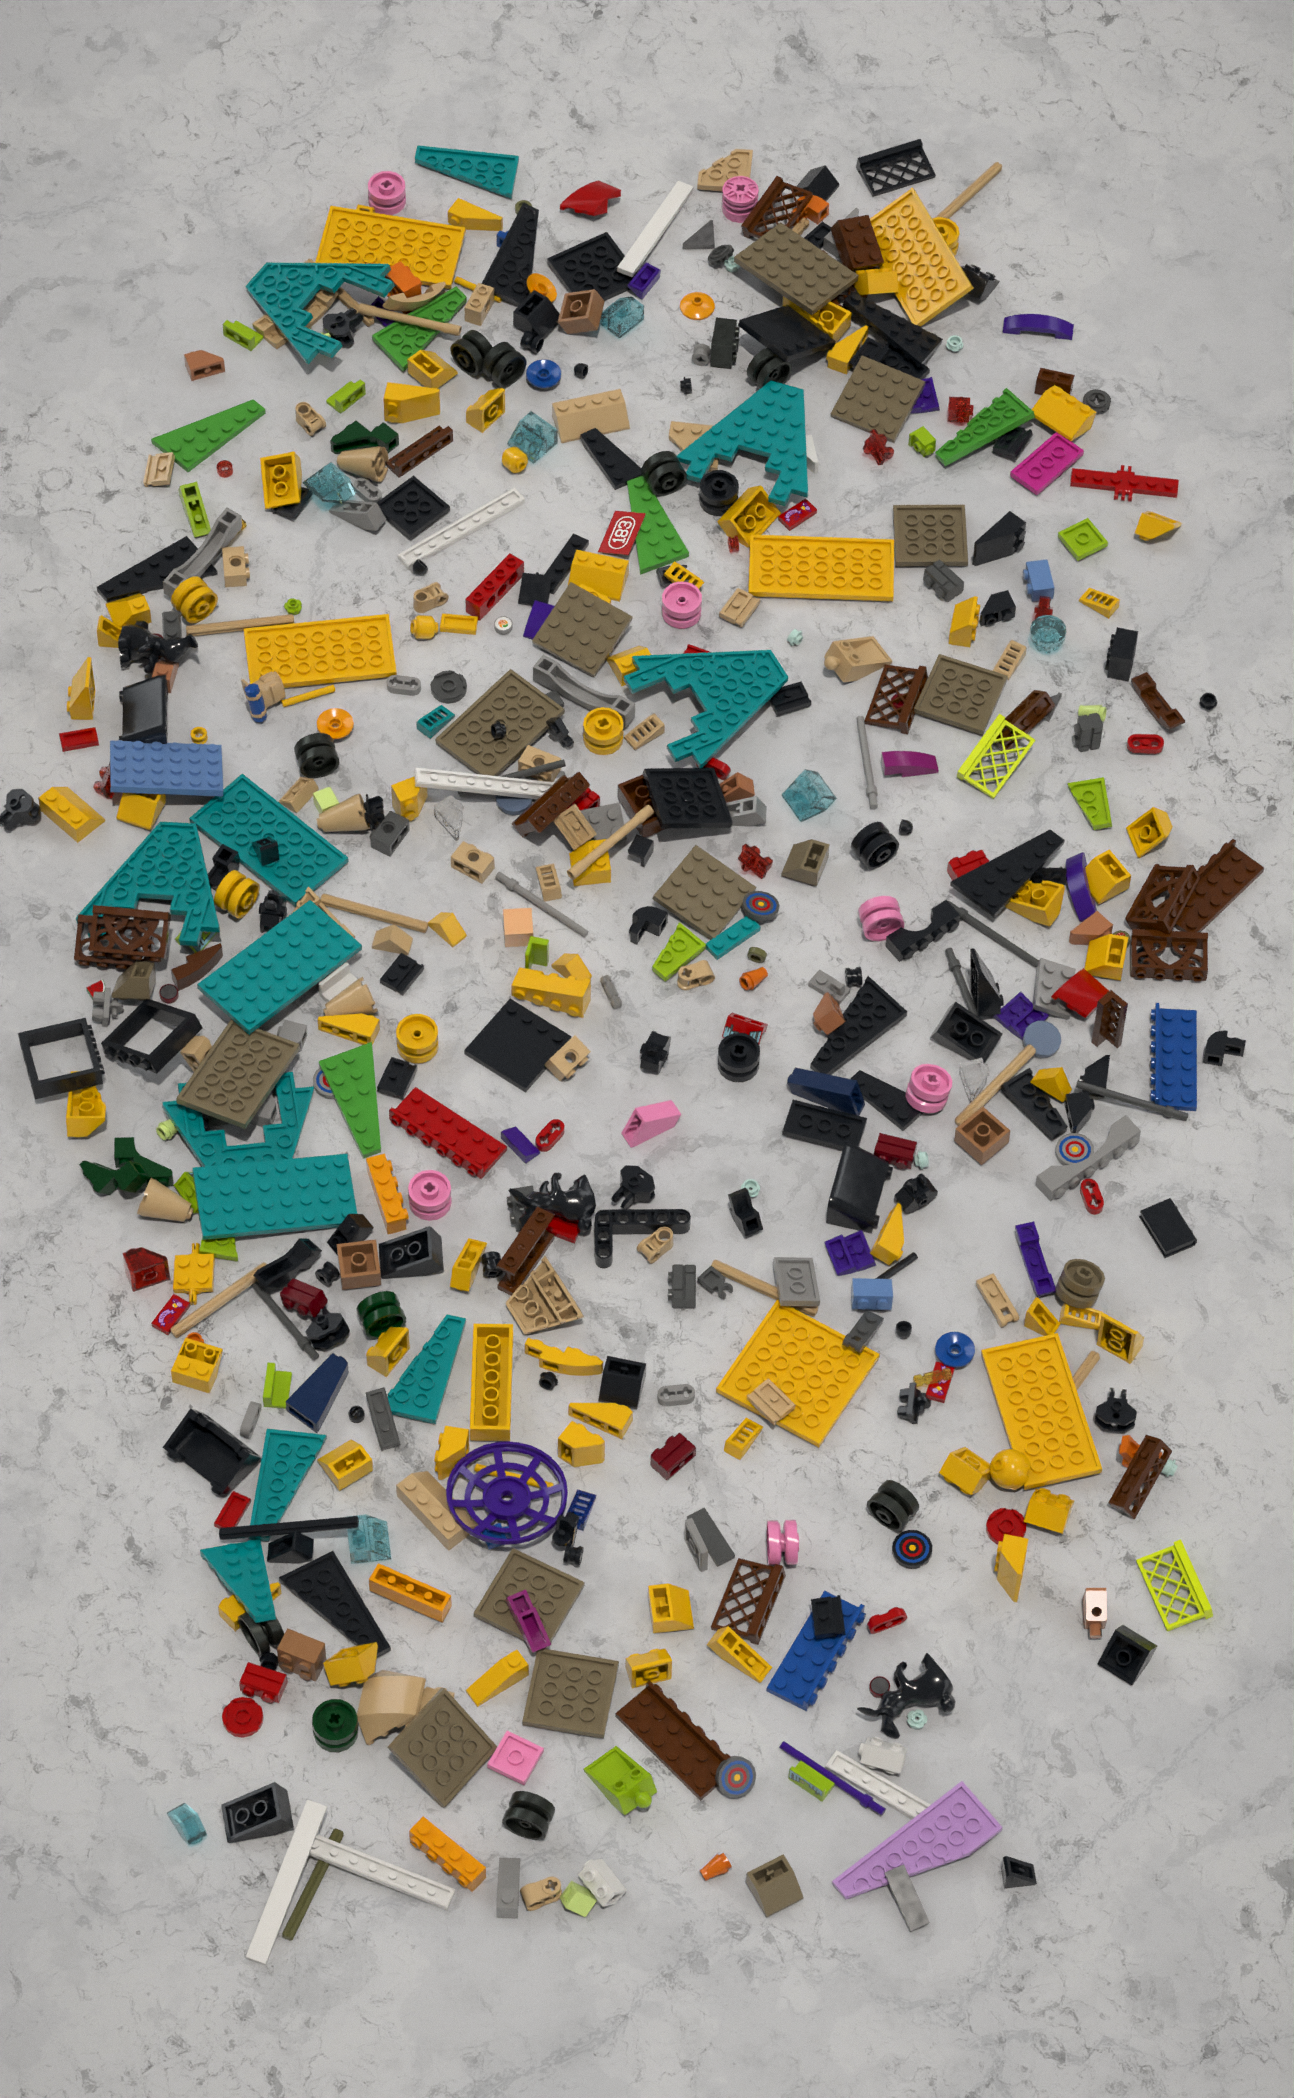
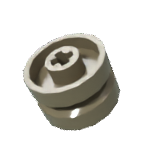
M1084 1259L1069 1260L1065 1263L1056 1284V1293L1063 1302L1075 1308L1085 1309L1092 1307L1096 1303L1099 1292L1103 1287L1105 1276L1103 1271L1090 1261Z

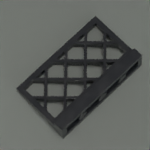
M921 139L857 159L856 169L858 173L861 172L872 197L935 178L936 174L922 148L923 143ZM920 154L922 161L918 162L913 160L912 157ZM899 160H904L907 162L905 167L900 166L896 163ZM910 163L919 166L916 172L908 169ZM882 165L891 166L890 172L881 169ZM894 168L903 171L901 177L892 173ZM921 168L928 170L929 174L923 175L919 171ZM866 170L876 171L874 177L867 175ZM906 172L914 175V178L908 180L903 178ZM878 173L886 175V180L877 179ZM890 177L898 180V183L895 185L887 182ZM876 182L883 185L882 189L874 190L873 183Z

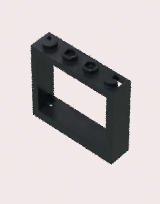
M145 999L101 1042V1045L104 1048V1054H107L110 1059H115L121 1063H127L133 1067H139L145 1071L157 1074L203 1027L194 1013L151 999ZM151 1018L177 1026L150 1054L124 1046Z
M86 1018L18 1033L21 1051L35 1099L103 1084L102 1074H105L103 1064L99 1065V1062H101L99 1051L95 1052V1049H97L96 1039L91 1038V1036H94L91 1024H87ZM84 1035L93 1066L92 1069L44 1080L38 1079L30 1047Z

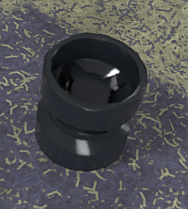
M526 331L522 336L520 346L525 349L529 348L537 354L543 346L544 338Z
M490 1251L481 1256V1261L484 1265L483 1275L486 1278H497L502 1275L503 1270L497 1268V1264L501 1260L500 1253Z

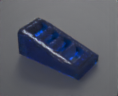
M578 1489L567 1513L572 1512L582 1517V1519L579 1518L577 1529L584 1531L597 1495ZM579 1497L588 1498L590 1501L579 1499ZM577 1503L585 1504L587 1507L577 1505ZM575 1508H576V1509H579V1510H582V1511H585V1512L582 1513V1512H579V1511H575Z

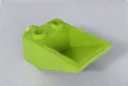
M617 1746L583 1769L609 1802L624 1816L637 1806L640 1808L649 1807L652 1802L651 1796L657 1793L651 1774Z

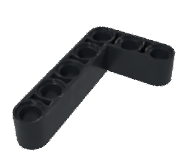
M685 1209L599 1210L595 1214L596 1265L603 1269L612 1265L613 1235L653 1234L661 1227L670 1228L673 1234H685L690 1230V1213Z

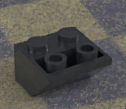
M973 264L961 266L974 287L968 294L980 300H986L1000 281L995 279L996 276L994 274L984 273L980 271V267Z
M533 290L513 311V325L524 332L530 331L535 336L539 335L545 338L558 325L560 313L548 297Z
M607 1356L598 1401L616 1403L637 1409L646 1377V1363Z

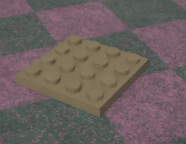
M861 356L830 414L835 419L895 443L926 384L921 379Z
M893 505L896 566H930L938 560H941L946 566H968L965 505Z
M570 582L533 638L532 643L595 678L633 617Z
M939 654L915 705L914 712L983 735L1008 680V676Z
M695 845L654 894L652 899L711 940L724 930L742 908L744 896L755 891L757 887Z
M512 1548L474 1611V1617L524 1640L505 1599L526 1589L533 1607L538 1612L548 1638L552 1642L584 1588L585 1582Z
M544 1648L538 1650L522 1725L604 1739L619 1661Z
M440 1688L387 1748L441 1807H445L495 1752L497 1745L445 1688Z

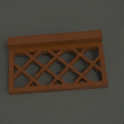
M776 176L741 225L744 237L749 239L751 236L760 238L771 230H768L766 225L773 223L778 225L779 221L788 219V223L785 226L791 228L813 197V192L783 182L782 177ZM785 189L792 191V193L782 196ZM800 195L806 196L805 199H803V200H800V201H797V200H796V197H797V196H800ZM794 198L795 202L785 205L784 200ZM782 201L783 206L773 208L775 203ZM797 206V210L795 212L788 214L787 209ZM785 210L786 215L776 217V212ZM770 214L774 215V218L766 221L764 220L765 216ZM765 227V231L756 232L757 228Z
M885 664L867 712L865 724L900 729L902 734H908L916 714L914 712L915 705L928 679L926 666L919 665L918 669ZM891 671L896 672L897 675L888 678L887 673ZM908 674L914 675V677L908 681H906L904 678V676ZM901 679L903 683L895 687L892 682ZM889 684L892 689L883 692L882 687ZM907 687L909 691L901 695L899 690ZM893 693L899 696L891 701L887 697ZM884 698L887 703L878 706L876 704L877 701ZM902 701L904 704L902 707L896 709L893 706V703ZM891 707L892 712L886 715L882 712V710ZM878 712L882 716L878 719H871L872 715ZM897 715L899 718L897 722H890L888 720Z
M738 1558L712 1622L711 1630L717 1631L729 1626L738 1636L750 1639L751 1643L759 1645L786 1577L784 1567L775 1564L773 1567ZM741 1566L750 1567L751 1572L741 1576L739 1571ZM763 1571L770 1572L768 1578L760 1581L757 1574ZM755 1576L758 1582L747 1587L744 1580ZM742 1582L745 1589L734 1593L733 1586ZM761 1587L763 1590L762 1594L753 1598L750 1591ZM748 1593L751 1600L740 1604L737 1598ZM735 1599L738 1606L727 1610L725 1607L726 1603ZM754 1604L756 1607L755 1612L746 1615L744 1608ZM741 1610L744 1617L733 1621L730 1615ZM728 1616L730 1624L726 1626L718 1625L721 1619ZM747 1621L749 1624L747 1632L738 1630L736 1626Z

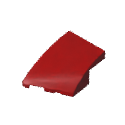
M599 180L591 182L569 195L560 204V209L572 208L576 213L592 216L607 213L608 199L621 197V190Z
M1083 968L1066 981L1051 997L1054 1000L1058 998L1066 1003V1007L1086 1018L1096 1010L1098 1000L1108 993L1109 990Z

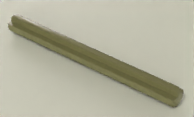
M335 1828L329 1839L340 1843L344 1833ZM318 1859L282 1933L284 1939L293 1940L330 1865L329 1863Z

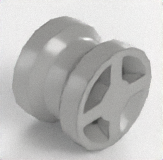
M706 344L695 345L692 362L699 366L707 365L711 354L710 347Z

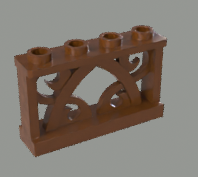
M580 772L568 778L566 775L561 776L511 824L523 838L530 832L536 831L541 833L590 787L589 782Z
M1154 865L1125 917L1131 930H1161L1163 933H1171L1200 880L1194 865H1187L1186 867ZM1168 890L1170 894L1169 899L1155 907L1153 898Z
M93 905L89 951L93 952V956L105 957L106 953L112 954L113 958L123 959L124 955L131 956L133 960H142V957H147L152 962H161V959H166L171 914L169 912ZM99 915H103L106 928L98 930ZM121 918L122 924L117 927H113V925L117 924L115 923V919ZM129 918H133L135 927L144 935L136 942L127 945L115 931L123 929L127 925ZM141 921H147V925L144 927L148 928V930L140 927ZM160 921H164L162 937L154 933ZM108 932L109 935L105 936L102 941L108 940L109 945L101 947L97 939L100 934ZM152 936L160 942V948L155 952L148 950L150 944L155 946V943L150 940ZM115 943H116V944H117L121 949H123V950L112 949V948L115 946ZM142 946L144 952H138L134 950Z
M78 914L74 960L78 962V965L89 966L90 963H97V967L108 968L109 964L116 965L117 969H127V966H131L137 961L131 959V956H127L129 961L119 960L121 958H113L112 954L106 953L105 957L107 959L97 958L98 956L84 955L82 947L87 942H90V938L83 939L84 924L88 925L91 936L93 916ZM99 916L98 930L101 927L106 928L104 919ZM116 918L115 923L117 924L113 925V927L121 925L122 919ZM129 919L127 925L123 929L118 930L121 938L128 942V945L136 942L143 935L135 927L133 919ZM141 921L140 927L148 930V928L144 927L147 925V921ZM128 929L132 931L131 935H129L133 937L132 940L124 935ZM106 932V934L102 936H99L97 939V942L101 947L104 946L100 940H103L105 936H108V932ZM153 944L148 946L149 951H153ZM144 957L142 960H140L151 962L150 958Z
M1132 929L1130 939L1131 977L1138 979L1206 981L1208 974V933L1183 931L1163 933L1161 930ZM1137 946H1142L1144 952L1137 954ZM1165 948H1172L1175 953L1183 957L1169 965L1162 961L1157 954L1162 953ZM1196 949H1202V957L1194 954ZM1140 957H1148L1143 960V963L1148 964H1138L1137 961ZM1190 959L1197 960L1201 967H1189L1190 965L1196 966L1195 962Z

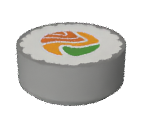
M501 616L495 620L494 629L497 633L505 635L512 631L513 624L509 617Z

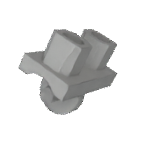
M105 987L104 992H94L93 1004L103 1005V1009L93 1008L92 1020L102 1022V1027H108L109 1012L112 1013L113 1018H116L117 1014L123 1011V1005L118 1003V999L114 998L110 1003L111 988Z

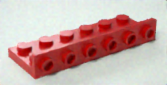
M417 1087L406 1096L396 1109L392 1107L389 1109V1120L392 1124L402 1127L410 1136L417 1137L424 1145L431 1146L438 1154L446 1156L456 1166L463 1167L470 1175L477 1176L480 1179L486 1175L507 1151L506 1145Z

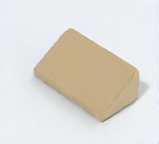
M300 777L279 800V803L298 813L311 799L313 793L318 791L319 787L314 779Z

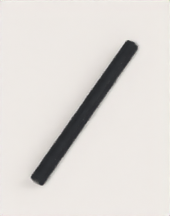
M357 1516L226 1527L219 1529V1537L221 1540L285 1535L294 1531L308 1533L358 1528L359 1519Z

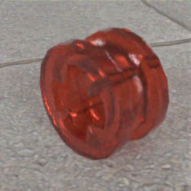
M227 460L220 461L217 464L218 475L223 478L230 477L233 474L232 463Z
M734 535L733 538L728 536L729 552L733 550L739 551L737 535Z

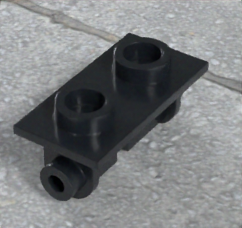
M366 794V802H364L365 818L367 823H371L372 828L375 829V823H380L385 818L383 798L380 796L369 798L368 794Z
M1062 866L1060 868L1042 867L1029 881H1032V883L1052 881L1066 885L1067 868H1062Z

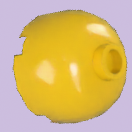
M1004 1449L996 1453L992 1458L989 1471L992 1480L998 1486L1017 1490L1027 1481L1029 1477L1027 1473L1031 1465L1029 1458L1024 1453L1014 1449Z

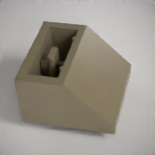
M813 839L793 844L781 876L817 886L829 858L830 844Z
M134 962L118 977L112 992V998L120 1000L130 998L140 1001L150 999L156 983L155 962Z
M784 1854L746 1874V1884L766 1917L804 1898L795 1873Z

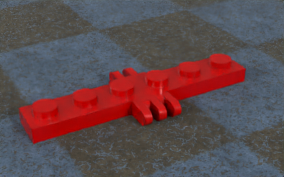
M1121 465V470H1117V473L1072 468L1071 487L1115 491L1114 500H1117L1118 496L1121 495V500L1125 501V495H1128V501H1132L1133 493L1177 498L1178 479L1135 475V472H1131L1132 466H1128V471H1124L1125 465Z

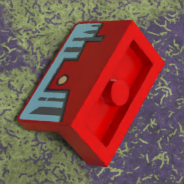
M732 1012L727 1017L722 1037L725 1038L733 1033H744L752 1036L760 1044L762 1034L766 1032L768 1024Z

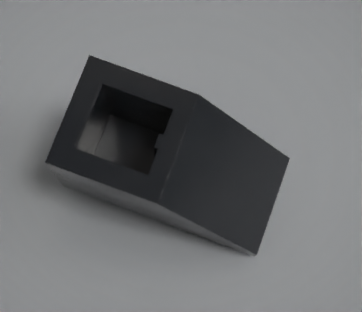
M1008 590L991 594L981 611L980 626L992 625L996 622L1007 621L1015 617L1016 606Z
M348 1214L327 1243L337 1254V1244L364 1241L374 1227L363 1214Z

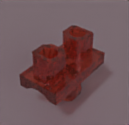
M872 429L870 437L864 441L863 452L871 454L878 465H883L885 459L892 458L894 450L892 447L885 446L887 443L885 434H878L876 429Z
M1040 596L1039 605H1035V621L1040 626L1048 625L1051 620L1050 615L1053 614V607H1050L1051 597Z
M109 762L107 767H101L99 775L103 780L95 781L93 786L96 793L104 794L106 799H112L114 792H110Z
M744 844L742 852L738 857V860L743 863L741 869L744 872L751 870L759 878H765L767 871L773 864V860L770 857L763 858L757 846L750 847Z

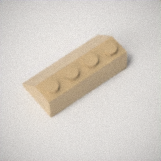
M621 389L552 403V418L561 443L580 440V434L594 428L598 429L603 435L630 429L626 404Z
M428 1471L411 1473L396 1485L397 1497L448 1551L470 1535L455 1522L447 1505L446 1490ZM454 1507L458 1517L468 1527L474 1529L479 1525L464 1508Z

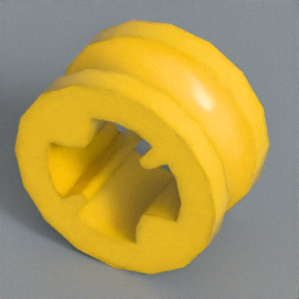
M195 727L191 730L190 735L193 743L204 744L207 742L208 736L205 728Z

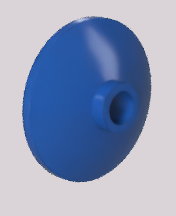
M537 360L528 366L526 377L536 387L549 388L560 381L561 369L558 364L551 360Z
M948 1332L937 1340L935 1353L943 1364L949 1367H962L973 1359L975 1346L967 1335L960 1332Z

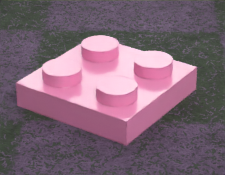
M506 1731L489 1760L487 1768L525 1785L542 1756L544 1748Z

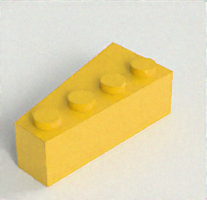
M783 296L782 306H790L821 331L828 334L836 341L835 344L851 326V312L832 302H829L811 315Z
M519 967L511 985V994L517 999H524L536 1005L549 1007L554 1011H562L571 1016L583 1018L591 1001V979L584 978V981H579L574 976H568L567 979L559 977L556 973L544 975L539 970Z

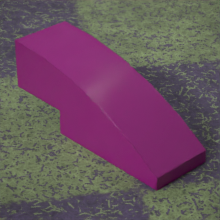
M887 751L881 754L884 776L901 774L903 778L939 773L934 755L913 751Z
M526 1589L507 1597L505 1601L531 1652L534 1653L550 1646L551 1642Z

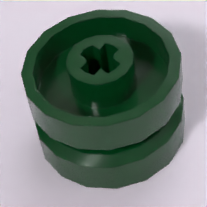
M391 1291L372 1294L363 1299L356 1308L366 1336L372 1339H378L390 1327H404L406 1323V1316L400 1307L399 1299Z
M330 1699L316 1707L312 1716L313 1736L316 1743L323 1750L336 1753L348 1750L354 1745L358 1738V1716L355 1708L350 1703L341 1699Z

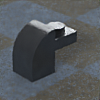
M224 844L220 846L212 857L214 866L208 873L210 886L215 889L218 888L223 878L229 872L238 870L240 857L238 852Z
M646 906L636 910L632 915V925L629 929L630 942L637 945L645 931L659 937L668 923V912L653 906Z
M1226 1030L1213 1033L1207 1040L1203 1063L1222 1066L1224 1054L1243 1057L1246 1040L1236 1037L1229 1038L1227 1037L1228 1031Z
M743 1188L728 1194L731 1205L729 1210L739 1231L746 1237L763 1230L759 1212L752 1206L748 1189Z

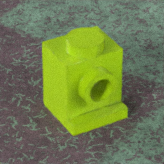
M922 426L909 434L908 445L910 447L913 446L917 452L925 457L935 451L936 439Z

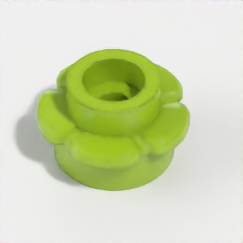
M291 598L284 604V608L288 614L297 615L302 609V603L298 599Z

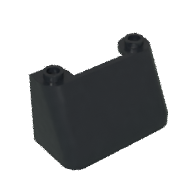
M158 675L123 687V691H119L120 702H123L122 736H119V740L167 744L168 686L166 675Z
M845 1142L829 1197L826 1223L858 1231L862 1230L872 1234L873 1228L877 1227L880 1216L877 1215V1208L884 1182L887 1178H891L893 1167H890V1162L854 1144Z
M190 1408L163 1446L168 1451L166 1454L174 1461H177V1459L184 1461L211 1482L210 1484L213 1486L211 1490L219 1496L222 1494L227 1495L261 1459V1456L208 1415Z

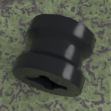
M856 967L855 969L845 968L847 987H851L852 984L862 986L861 967Z
M327 1261L322 1269H318L315 1272V1275L323 1285L329 1286L333 1279H337L340 1276V1273L331 1262Z
M567 1544L563 1563H574L575 1566H580L584 1547H573L572 1544Z

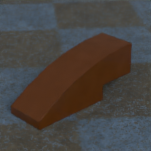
M221 943L186 956V964L171 969L172 980L178 991L199 981L218 964L223 957Z

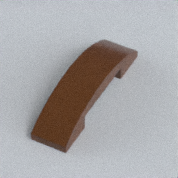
M1147 672L1131 679L1139 698L1151 715L1162 726L1172 729L1185 723V719L1176 708L1172 709L1158 692L1155 681Z

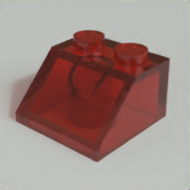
M143 1247L132 1248L123 1253L125 1273L133 1292L170 1280L166 1256Z

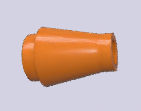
M760 967L759 969L743 973L739 978L740 985L745 990H753L768 976L767 970L764 967Z
M722 1853L720 1855L716 1854L699 1871L705 1881L710 1878L729 1872L728 1869L732 1866L725 1854Z

